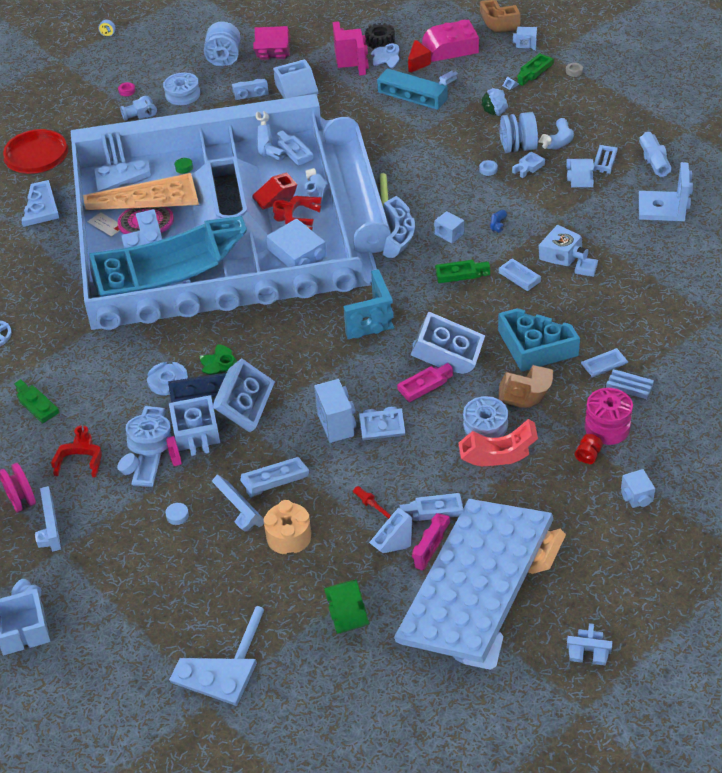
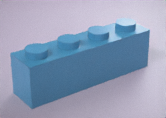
M388 68L377 79L379 93L438 110L448 99L447 85H440L437 82Z

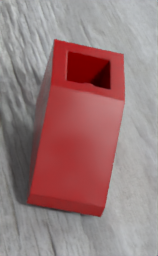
M287 172L271 177L253 194L252 198L262 210L273 207V203L276 200L290 201L298 184Z

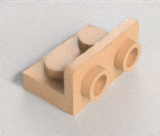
M561 529L547 532L528 573L534 574L551 568L566 536Z

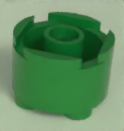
M357 579L324 588L330 605V615L334 621L337 634L369 625Z

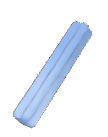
M450 71L440 76V82L438 83L446 86L457 79L456 75L458 73Z

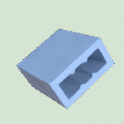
M298 219L291 221L266 236L268 250L288 267L312 264L326 256L325 241Z

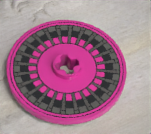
M168 207L129 208L119 216L118 228L123 234L140 231L136 213L154 209L160 232L163 233L174 222L173 212Z

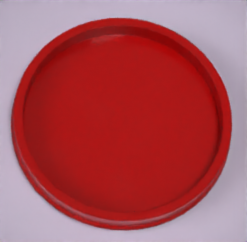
M47 129L26 131L13 137L5 145L3 150L4 162L11 170L19 173L35 174L45 172L56 167L66 158L68 145L64 137L55 131Z

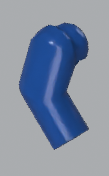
M505 210L492 214L490 228L493 232H502L503 229L501 227L504 225L500 221L507 217Z

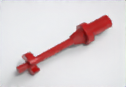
M360 486L354 488L353 493L362 500L365 506L371 505L388 519L391 517L387 511L377 504L372 493H367Z

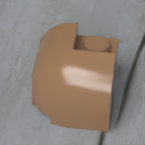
M497 0L480 1L481 16L487 27L492 31L508 32L517 30V27H520V12L516 5L500 7Z
M533 365L526 377L506 372L499 384V400L504 404L516 407H533L545 397L551 387L553 370Z

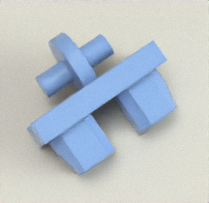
M589 623L588 630H578V637L568 636L569 660L583 662L584 651L594 652L592 664L606 665L608 655L611 654L612 641L598 640L603 638V632L593 631L594 624Z

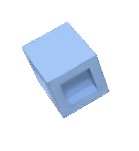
M447 211L434 221L435 235L450 243H454L464 234V220Z

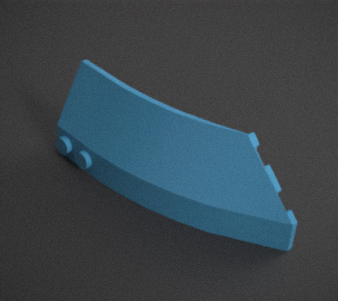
M243 217L207 220L198 227L152 243L89 253L93 283L100 297L160 288L196 276L217 266L247 232Z

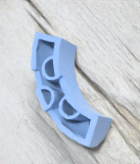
M397 196L386 201L383 205L389 229L391 230V234L386 237L383 255L388 258H394L406 249L415 229V221L410 215L409 207Z

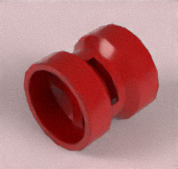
M585 434L575 451L576 459L589 465L593 464L597 459V453L603 447L602 440L596 435Z

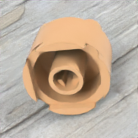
M283 500L278 505L272 507L265 515L266 539L272 550L280 554L297 553L308 546L311 541V525L309 513L304 507L289 500Z

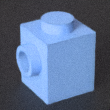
M644 469L622 476V496L625 501H629L632 508L638 506L645 507L653 502L655 487Z

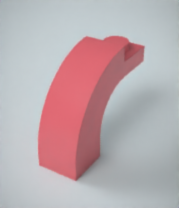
M528 419L509 435L499 438L485 437L472 431L459 442L461 459L481 467L512 464L520 461L529 455L528 447L538 439L535 422Z

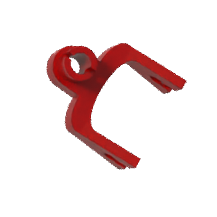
M294 196L290 202L276 200L273 203L274 219L279 222L285 220V224L298 219L303 224L308 225L307 227L313 231V227L310 226L313 225L314 219L294 218L292 214L300 205L320 213L321 205L317 204H321L322 197Z
M82 426L75 428L76 436L73 443L59 446L51 461V466L54 468V476L59 475L62 460L65 456L83 454L93 456L89 465L90 469H92V477H97L102 452L100 446L93 444L87 426L83 427L84 430H82Z

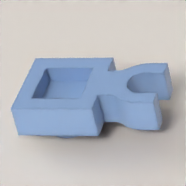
M530 152L519 160V164L512 167V173L516 174L520 171V177L524 178L527 172L534 173L544 166L545 159Z

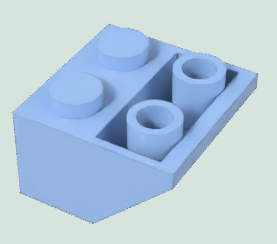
M305 59L273 68L275 85L283 98L319 94L311 67Z

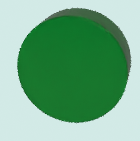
M180 158L174 163L176 172L180 174L189 173L193 169L192 160L189 158Z

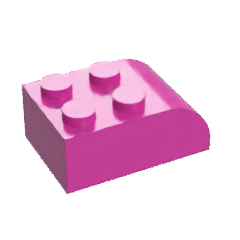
M469 19L433 26L425 32L422 38V44L431 51V62L479 53V37Z

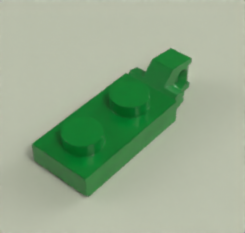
M539 53L521 67V71L517 76V83L524 86L529 80L532 81L554 64V59Z
M474 260L438 264L435 266V272L439 284L489 276L490 265L489 261L478 263L474 262Z
M21 379L14 383L18 392L16 395L19 402L42 424L60 413L59 409L33 385L28 387Z

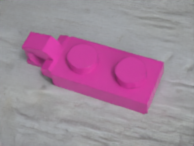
M449 363L439 368L431 366L399 383L397 390L410 403L446 383L447 379L453 376V368Z
M436 513L431 519L432 524L429 529L424 531L422 540L419 545L414 547L412 552L415 568L422 571L425 570L443 539V533L450 524V517L448 515Z

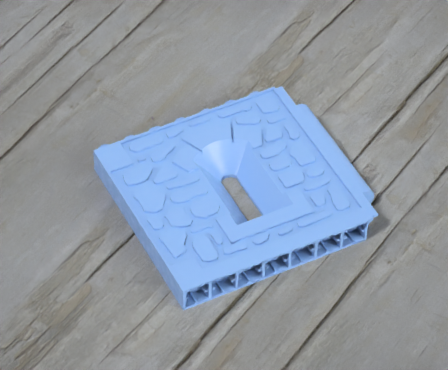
M316 94L71 130L84 303L91 330L101 328L112 330L120 325L138 322L149 324L163 318L176 316L192 317L197 313L219 309L230 311L238 306L257 303L267 305L276 300L294 297L310 298L319 293L331 291L348 292L356 287L371 285V271L377 270L372 253L384 250L386 237L391 234L358 123L349 117H339L333 120L323 119L320 116V106ZM263 111L269 115L266 125H270L272 146L280 148L277 141V132L283 130L289 137L295 135L313 153V160L298 166L286 153H281L285 155L281 161L270 156H261L257 146L258 126H261V121L256 119V113L260 112L261 118L264 116ZM119 131L126 163L146 159L149 161L150 177L132 184L127 182L120 185V187L183 175L176 172L175 161L180 158L192 160L193 169L189 173L192 175L199 205L167 206L173 212L174 222L168 230L161 233L162 239L198 227L207 220L243 217L247 232L217 266L191 277V283L100 297L93 283L89 253L123 249L124 244L121 236L123 233L119 231L111 237L87 221L101 212L118 222L119 216L129 209H85L83 195L97 192L95 168L108 166L101 138L102 133ZM113 136L118 162H121L116 136ZM106 137L111 163H114L109 137ZM315 168L316 174H320L327 184L322 202L317 204L321 205V211L319 213L300 205L294 210L292 216L294 218L314 219L313 225L310 227H313V232L325 241L326 256L312 264L288 267L268 250L266 237L286 225L285 220L281 222L274 219L273 207L262 210L252 196L271 177L286 172L298 184L294 196H306L305 184L308 182L306 170ZM236 174L243 210L235 215H223L219 213L213 177Z

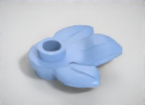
M392 43L385 47L374 49L371 52V55L374 56L373 65L378 66L387 63L390 68H394L400 60L398 56L400 52L399 46Z

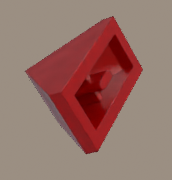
M414 40L408 57V72L411 73L431 65V51L418 40Z

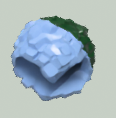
M492 88L482 97L481 105L484 111L489 114L500 116L508 108L503 90Z

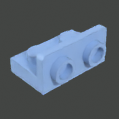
M265 79L232 84L235 100L269 95L268 83Z
M387 407L384 411L368 409L363 411V413H359L362 440L405 435L402 408Z

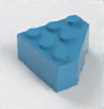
M518 308L499 313L498 331L521 372L531 369L533 365L540 367L579 356L580 337L571 324L563 323L561 325L554 323L551 318L538 314L536 316L525 314V310Z

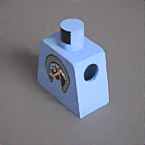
M556 225L539 244V259L554 264L569 266L576 258L585 260L588 256V249L582 247V237L559 225Z

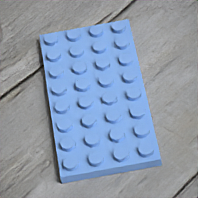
M468 499L463 508L464 513H461L394 639L402 645L484 663L552 524L553 515L544 511Z

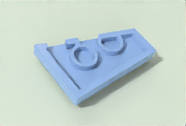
M148 159L95 168L97 192L120 188V185L127 182L132 184L150 177L151 172Z
M49 180L31 184L27 198L28 203L24 209L25 215L22 217L23 227L58 219L59 215Z
M180 658L169 680L175 685L237 706L257 662L256 659Z

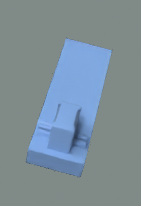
M299 457L241 474L240 481L246 487L247 494L252 498L262 494L265 490L307 477L309 469Z
M217 474L212 482L241 512L235 520L238 527L243 531H248L254 525L261 527L264 524V518L229 481Z
M49 486L40 488L46 529L35 532V538L38 548L51 546L53 552L61 550L50 488Z

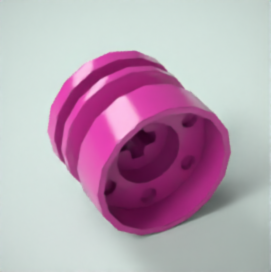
M602 388L592 392L587 400L586 433L596 435L606 445L618 444L624 441L630 433L633 409L631 398L625 392L615 388Z

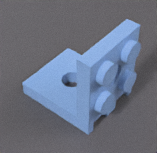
M681 162L677 192L639 191L640 220L685 221L686 209H690L691 198L689 196L693 191V183H690L692 181V171L689 170V163Z

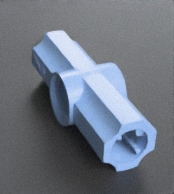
M645 132L639 140L644 150L645 160L647 159V164H651L656 175H659V177L667 176L671 172V165L667 160L665 146L660 145L655 135L651 132Z

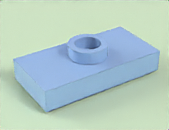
M510 259L499 267L501 275L526 291H529L541 282L540 275L514 259Z

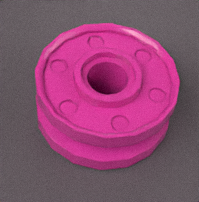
M16 462L11 465L13 475L9 476L4 468L0 470V480L15 511L20 512L23 510L22 499H25L29 506L35 505L36 500L23 470Z

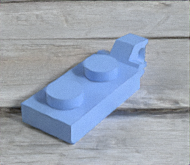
M283 130L277 132L279 147L285 150V153L298 166L313 160V153L295 135L289 137Z
M459 493L415 498V501L410 502V504L400 505V509L410 515L413 521L431 520L436 513L448 515L449 517H457L464 513Z

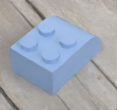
M428 312L419 330L411 356L437 367L449 363L453 368V372L468 373L476 365L485 335Z
M241 358L228 369L213 403V408L246 431L251 432L259 422L275 381Z

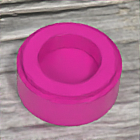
M129 82L122 83L118 87L121 96H131L136 91L135 85Z

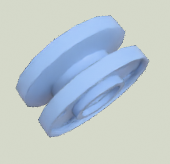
M176 73L166 78L163 82L165 97L171 104L187 105L195 102L200 97L198 78L191 73Z
M482 396L474 398L464 407L463 427L466 434L475 431L489 438L504 436L508 429V410L501 400Z
M143 414L132 418L126 424L127 447L132 452L141 455H154L168 449L166 440L168 437H171L170 421L166 417L157 414Z

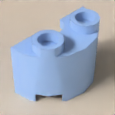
M567 159V181H571V187H593V159Z

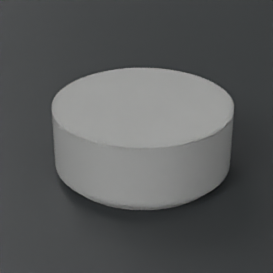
M570 63L566 66V74L569 76L577 77L583 73V66L579 63Z

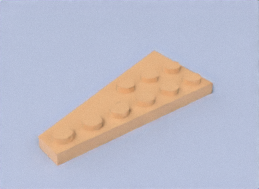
M191 173L83 195L86 210L199 205Z

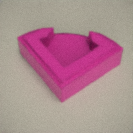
M168 437L166 442L173 466L181 465L175 437Z

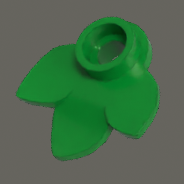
M220 344L216 346L215 354L199 356L200 362L204 366L202 372L209 375L227 372L237 362L236 358L232 355L231 349Z

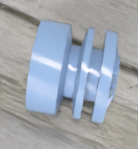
M216 22L208 28L204 55L210 63L216 66L231 65L237 60L241 40L237 27L228 22Z
M533 112L520 113L518 122L514 114H511L510 118L507 115L501 116L500 140L505 153H510L512 148L514 152H517L519 143H521L524 151L537 149L538 132Z

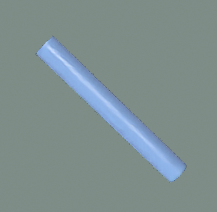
M255 607L234 659L245 658L263 615L264 609L262 607Z

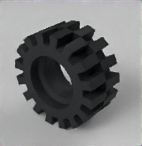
M375 23L373 26L370 25L368 26L369 28H366L365 38L368 47L371 46L374 49L375 47H385L388 44L395 43V30L391 25L387 26L386 23L383 25L378 23L376 25Z

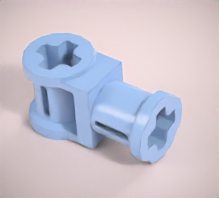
M142 96L138 100L133 101V105L120 106L124 121L135 116L141 119L156 115L157 108L152 104V99L149 96Z

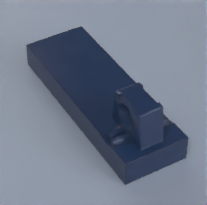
M226 373L168 381L171 403L211 395V398L216 397Z

